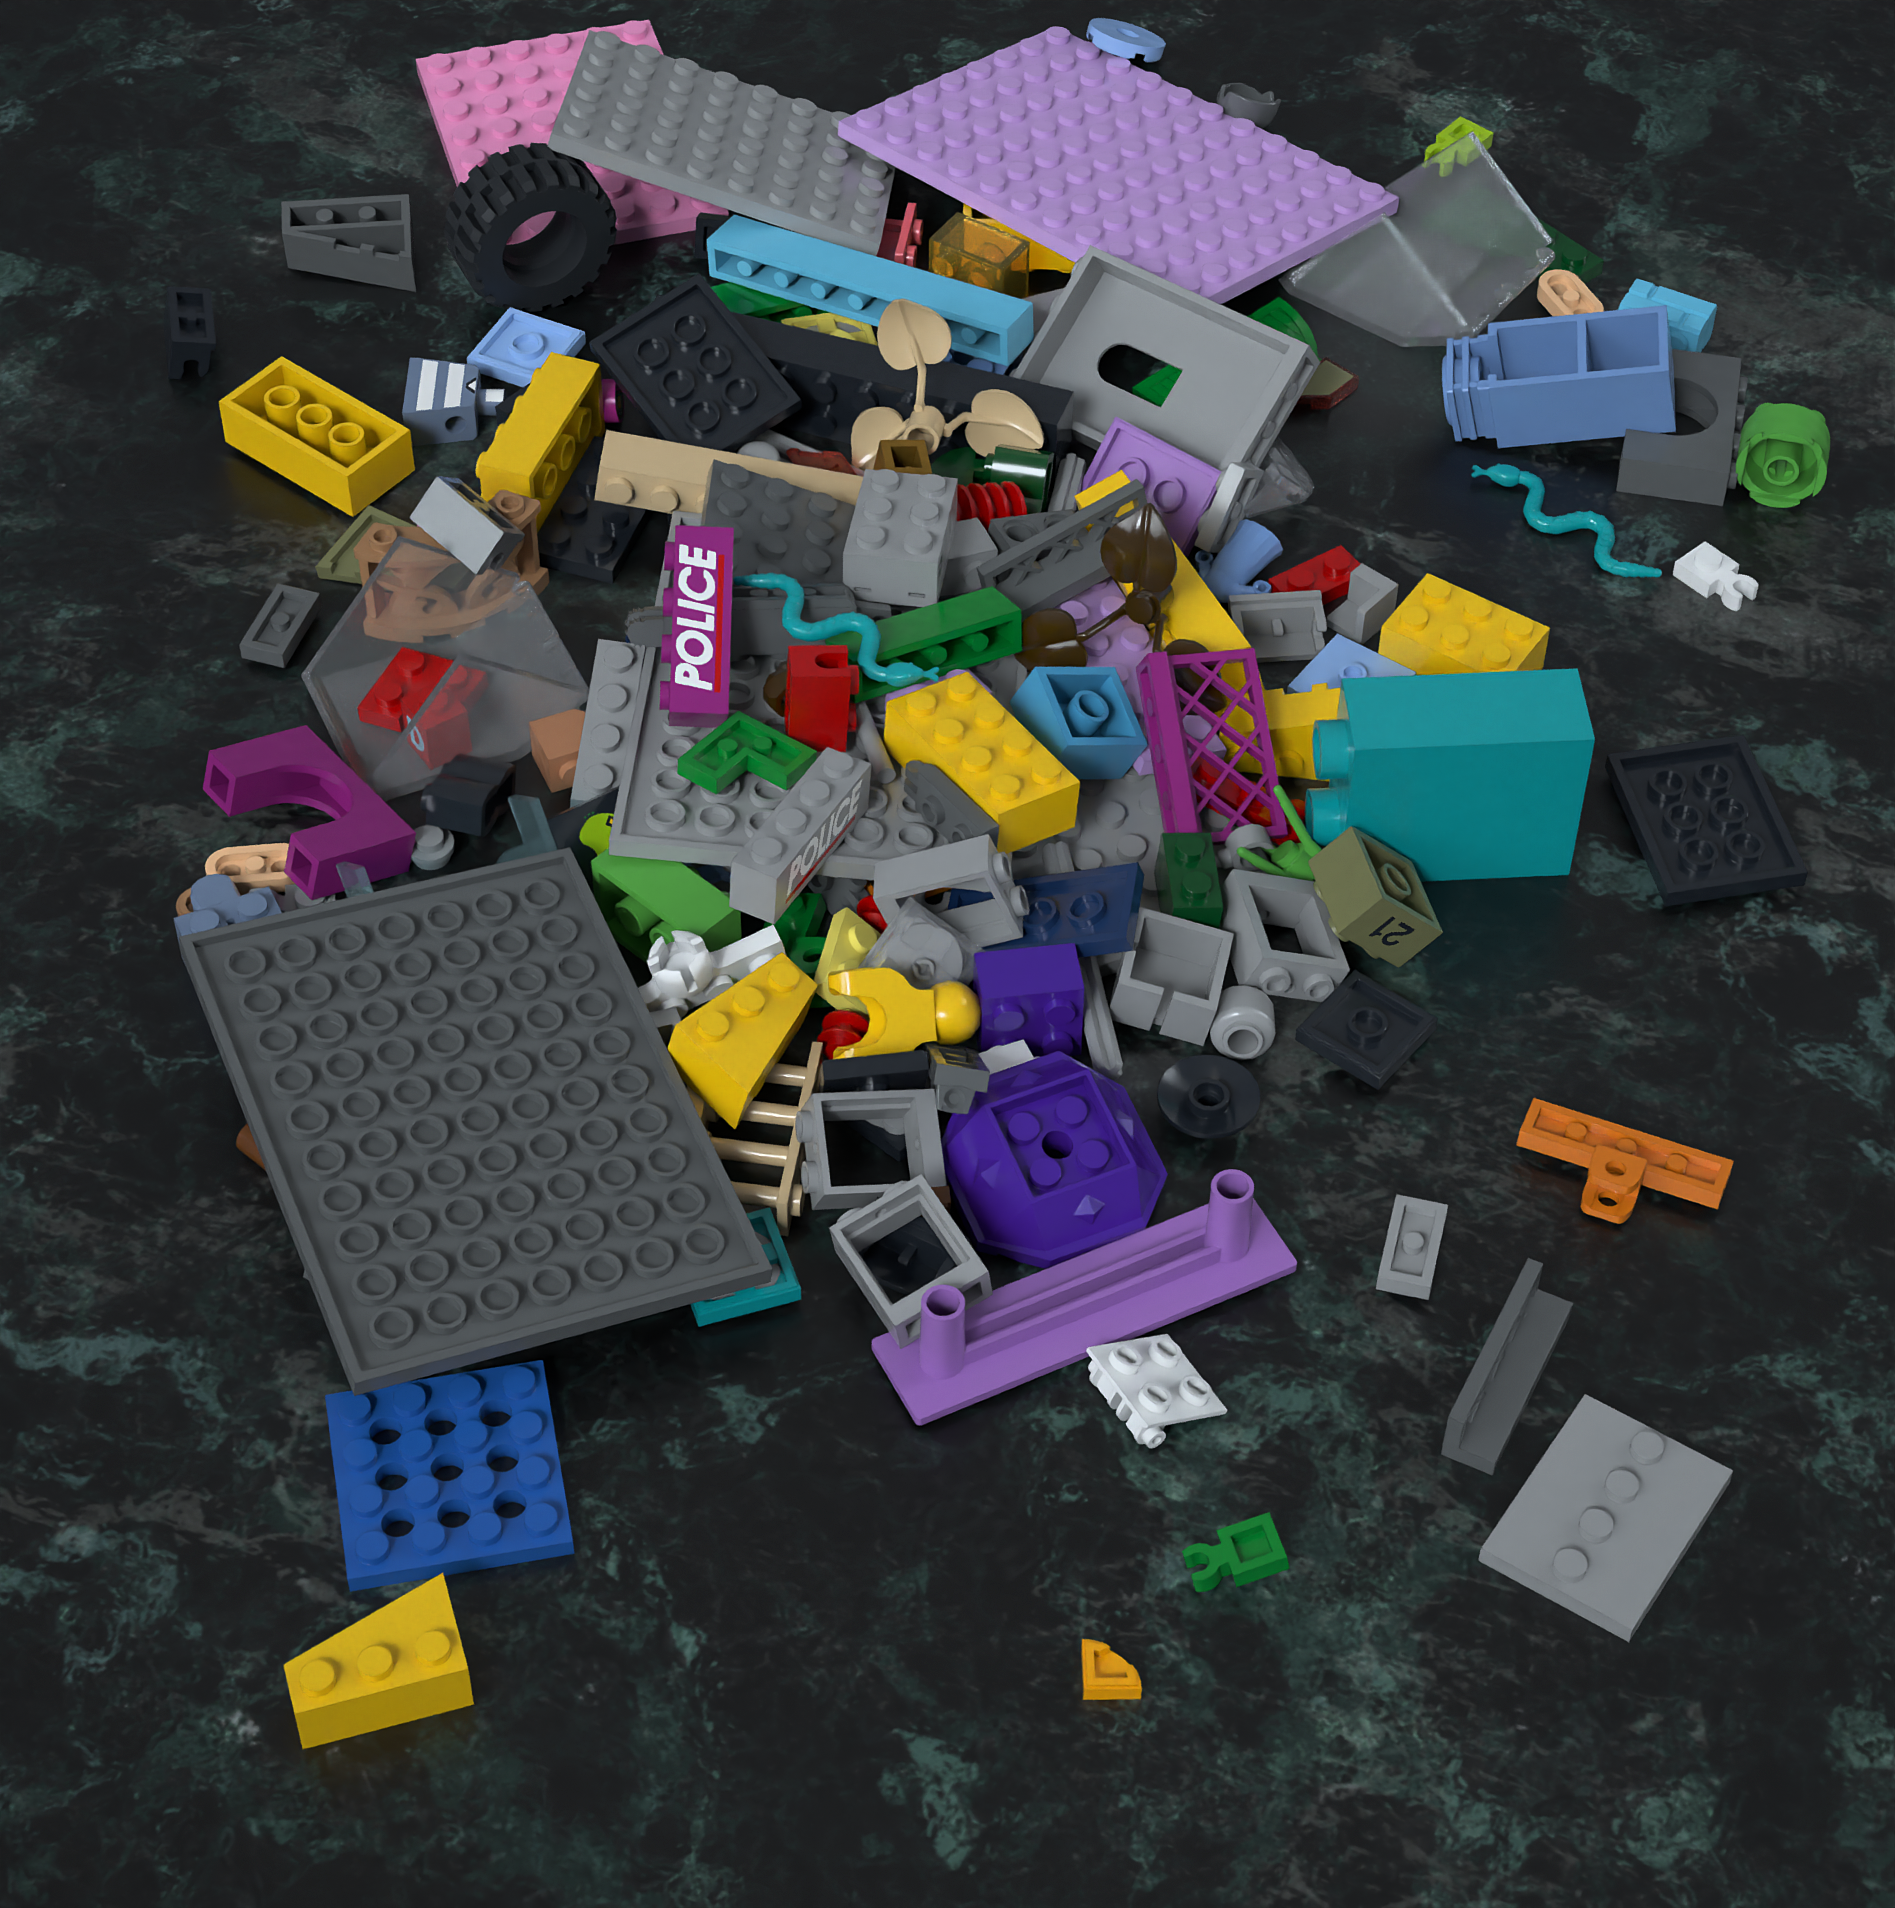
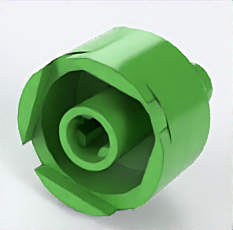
M1764 403L1755 409L1754 414L1749 417L1742 428L1736 461L1737 480L1740 485L1742 482L1750 491L1749 496L1766 506L1788 508L1799 505L1801 499L1811 494L1815 496L1822 489L1826 480L1830 451V433L1823 414L1816 410L1788 403Z

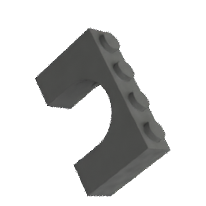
M1672 349L1675 412L1695 419L1705 427V430L1691 435L1676 436L1626 429L1616 491L1723 506L1726 489H1735L1738 476L1736 473V462H1731V459L1737 460L1741 434L1734 433V431H1741L1745 405L1737 404V402L1744 403L1748 377L1740 376L1742 358Z

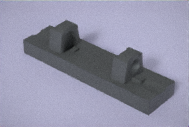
M933 1041L925 1042L923 1050L927 1052L929 1089H934L937 1110L956 1114H968L975 1091L987 1093L990 1076L989 1069L975 1048L944 1045Z

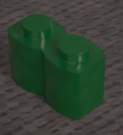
M1000 444L996 446L994 454H987L983 478L998 485L1004 481L1014 482L1024 496L1027 515L1046 512L1054 453Z

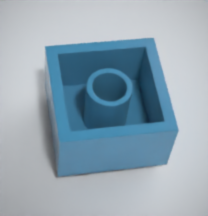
M1034 667L1009 701L1016 719L1077 779H1121L1148 745L1115 667Z

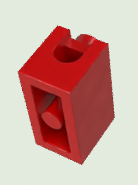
M847 645L788 646L784 710L785 735L817 752H823L827 747L839 752H846L847 732L856 731L855 703H849L850 695H857L859 693L858 665H848Z

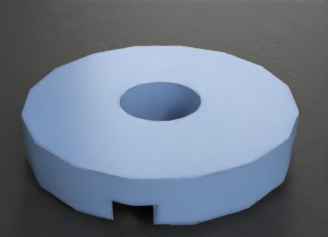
M1092 19L1086 32L1087 39H1092V43L1096 47L1126 59H1135L1136 54L1145 55V62H1156L1161 59L1166 45L1162 38L1146 29L1113 19Z

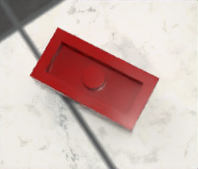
M1340 545L1268 579V584L1271 585V593L1320 590L1322 605H1325L1348 594L1350 574L1360 563Z

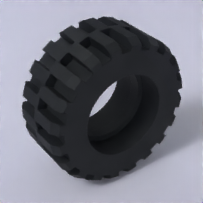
M531 143L529 148H525L523 144L508 147L509 152L504 154L495 152L488 156L489 161L481 167L476 165L468 172L470 178L465 183H459L453 194L456 200L450 201L445 217L448 221L445 223L444 232L452 257L478 296H482L487 303L494 307L501 308L503 306L504 310H508L511 307L520 311L522 308H525L527 312L542 311V306L550 305V307L554 308L563 304V299L570 295L576 297L584 291L582 286L588 281L593 283L600 275L599 267L601 264H607L612 253L609 245H614L616 240L617 228L615 224L617 218L615 209L584 161L553 151L547 147V143ZM556 211L549 224L536 236L521 243L506 245L512 233L526 220L541 213Z

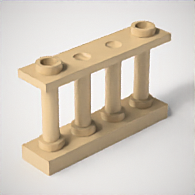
M812 1042L807 1067L777 1063L765 1079L767 1083L802 1087L798 1106L751 1101L741 1119L744 1121L793 1126L789 1146L712 1137L711 1131H707L709 1121L717 1122L719 1117H722L688 1085L686 1089L720 1159L784 1167L780 1187L731 1181L741 1204L777 1208V1227L780 1235L788 1236L792 1216H801L804 1207L805 1193L802 1185H800L801 1168L803 1162H805L806 1152L805 1143H799L797 1140L795 1120L797 1112L801 1111V1108L812 1093H819L823 1062V1043Z

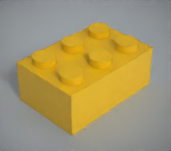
M1427 573L1382 625L1378 654L1415 671L1416 675L1542 670L1550 627Z

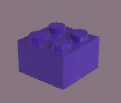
M1075 943L974 953L973 992L979 997L981 1008V1024L975 1031L979 1053L988 1051L990 1048L998 1045L1004 1046L1024 1039L1033 1057H1042L1056 1051H1061L1068 1056L1081 1055L1085 989Z

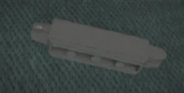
M844 583L800 584L804 590L805 601L800 619L804 622L815 623L837 614L850 613L852 611L868 615L874 622L892 617L890 605L855 601L853 591ZM732 587L730 661L747 660L750 658V655H769L773 659L787 660L788 646L826 645L825 639L807 642L793 638L783 627L782 610L787 599L785 591L779 588ZM650 606L643 609L638 607L628 611L629 614L625 620V625L628 628L625 630V634L628 635L630 644L633 643L634 646L639 645L640 647L642 645H645V647H662V634H672V617H663V606Z

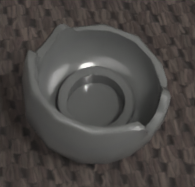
M1243 83L1223 84L1217 95V104L1223 107L1224 114L1233 118L1251 120L1255 126L1261 129H1265L1270 125L1281 103L1279 98L1274 101V93L1272 91L1261 94L1255 88Z

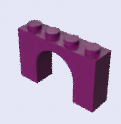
M307 725L209 751L203 790L229 817L274 804L295 803L317 808L335 819V821L291 833L284 873L311 900L409 871L416 832Z

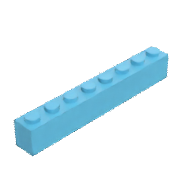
M733 215L707 239L709 274L711 277L876 327L879 325L883 311L893 300L906 299L926 306L944 318L952 335L950 349L1005 366H1009L1034 340L1033 302L738 215Z

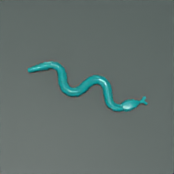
M1500 463L1489 467L1487 470L1473 465L1472 469L1475 472L1471 476L1474 478L1480 475H1487L1492 481L1505 487H1512L1519 483L1529 488L1523 513L1528 524L1538 531L1551 534L1587 528L1595 531L1598 537L1594 546V558L1603 570L1622 577L1658 578L1662 575V571L1658 568L1654 569L1653 567H1646L1626 561L1618 562V560L1612 558L1610 552L1615 543L1614 525L1604 515L1596 514L1593 511H1576L1552 517L1542 513L1541 508L1546 491L1542 479L1536 475L1529 473V471H1520V469L1514 466L1501 465Z
M775 573L743 575L733 578L734 585L767 589L779 588L785 591L787 599L782 610V625L793 638L812 642L824 640L847 631H855L861 634L862 640L857 661L862 673L870 679L887 682L896 687H903L914 683L922 677H928L935 682L939 680V677L936 675L939 672V667L923 671L920 667L913 665L912 662L893 663L887 667L877 665L875 659L880 647L881 633L878 625L868 615L852 611L850 613L837 614L815 623L801 620V611L805 602L804 590L794 578L788 577L785 574Z

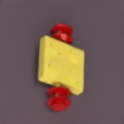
M873 895L866 896L858 902L857 914L846 907L833 915L813 980L818 985L815 993L837 1009V1011L830 1012L824 1017L822 1022L823 1031L817 1038V1042L823 1043V1054L830 1060L833 1059V1052L837 1047L860 1042L868 1032L870 1017L866 1005L857 997L832 995L828 987V974L831 971L866 967L869 960L878 954L885 939L892 933L874 902Z

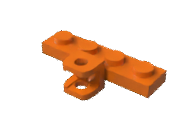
M1533 1098L1517 1140V1146L1588 1168V1179L1581 1198V1209L1588 1215L1616 1224L1624 1223L1631 1216L1639 1197L1641 1185L1718 1209L1734 1163L1733 1160ZM1604 1197L1610 1198L1614 1200L1617 1204L1614 1206H1606L1603 1205L1598 1199Z

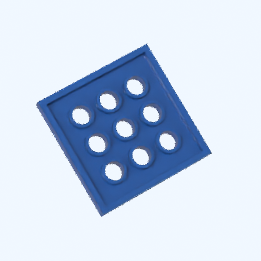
M543 1360L408 1381L354 1396L353 1391L325 1395L350 1592L434 1578L441 1573L446 1576L574 1554L573 1538ZM493 1412H504L511 1417L508 1422L496 1427L488 1426L482 1422L485 1416ZM438 1421H450L456 1425L454 1430L446 1435L437 1436L427 1431L432 1424ZM383 1430H395L401 1434L399 1439L391 1444L382 1445L372 1440L377 1433ZM499 1457H511L518 1461L513 1469L506 1472H497L489 1468L491 1462ZM445 1466H456L463 1470L458 1478L451 1481H441L434 1477L436 1471ZM390 1475H401L407 1479L405 1485L396 1490H384L378 1486L382 1479ZM509 1502H516L525 1507L523 1513L514 1518H503L496 1514L500 1506ZM451 1512H463L470 1517L464 1525L455 1528L446 1527L440 1523L441 1519ZM396 1521H407L414 1525L408 1534L401 1537H392L384 1532L387 1526Z

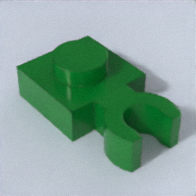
M1269 1512L1216 1530L1220 1543L1218 1545L1210 1546L1204 1543H1197L1188 1546L1182 1551L1187 1569L1199 1564L1208 1565L1203 1571L1191 1574L1196 1592H1206L1215 1588L1222 1580V1577L1232 1574L1236 1587L1290 1569L1286 1553Z

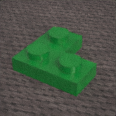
M737 711L678 758L677 774L716 795L746 770L787 791L801 779L816 761L817 751Z

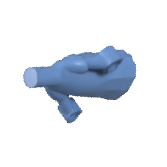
M1248 519L1240 520L1235 532L1218 553L1215 560L1213 559V554L1205 550H1200L1196 553V569L1219 603H1228L1229 595L1271 593V585L1263 580L1256 581L1253 586H1246V584L1271 561L1280 556L1283 548L1278 538L1264 526Z

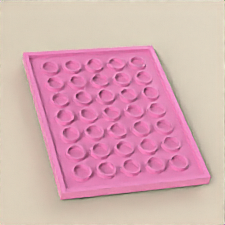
M628 21L620 25L602 28L592 27L584 31L551 34L547 37L525 41L514 40L507 44L473 47L466 51L448 54L437 53L429 57L416 59L417 73L456 186L458 187L460 182L465 183L470 178L468 172L476 165L479 167L483 166L489 161L487 157L495 152L504 154L509 152L508 147L523 144L525 148H529L531 143H547L548 145L551 132L589 30L613 33L621 41L635 46L648 45L657 49L663 55L650 21ZM584 161L611 200L610 203L615 209L617 233L614 245L696 230V217L700 212L729 216L728 209ZM556 211L541 213L526 220L512 233L506 245L521 243L536 236L549 224Z

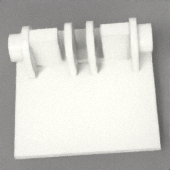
M1168 1334L1088 1347L1086 1350L1092 1358L1088 1366L1091 1372L1089 1376L1090 1381L1104 1395L1108 1405L1112 1409H1117L1116 1415L1122 1421H1127L1126 1426L1133 1433L1134 1439L1138 1444H1146L1148 1448H1155L1166 1438V1434L1163 1431L1166 1425L1223 1415L1227 1412V1409L1214 1394L1210 1385L1203 1380L1182 1353L1180 1347Z

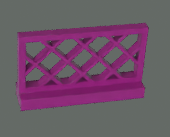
M1255 648L1167 656V651L1148 653L1137 665L1136 673L1164 833H1202L1199 813L1206 803H1209L1230 819L1221 832L1211 833L1213 845L1225 844L1227 837L1234 831H1230L1234 824L1239 827L1252 824L1241 814L1252 799L1255 798L1270 811L1272 826L1264 827L1270 839L1284 838L1288 832L1284 811L1273 792L1274 786L1279 785ZM1243 662L1246 683L1239 692L1216 675L1224 664ZM1209 665H1216L1212 671L1205 667ZM1189 667L1205 679L1193 697L1176 685L1174 669ZM1209 684L1232 700L1220 718L1197 701ZM1247 690L1250 701L1244 697V694L1247 692ZM1179 700L1186 705L1182 711ZM1236 705L1253 717L1255 728L1247 739L1224 722ZM1190 709L1213 726L1201 743L1184 730L1183 718ZM1218 730L1240 747L1228 764L1206 748V745ZM1255 737L1257 739L1258 747L1252 743ZM1187 747L1194 751L1190 758ZM1245 751L1261 763L1263 775L1256 785L1233 769ZM1198 756L1221 772L1209 790L1193 779L1191 766ZM1226 777L1248 793V796L1236 811L1214 795ZM1264 783L1266 794L1262 790H1260ZM1196 794L1202 798L1198 805Z

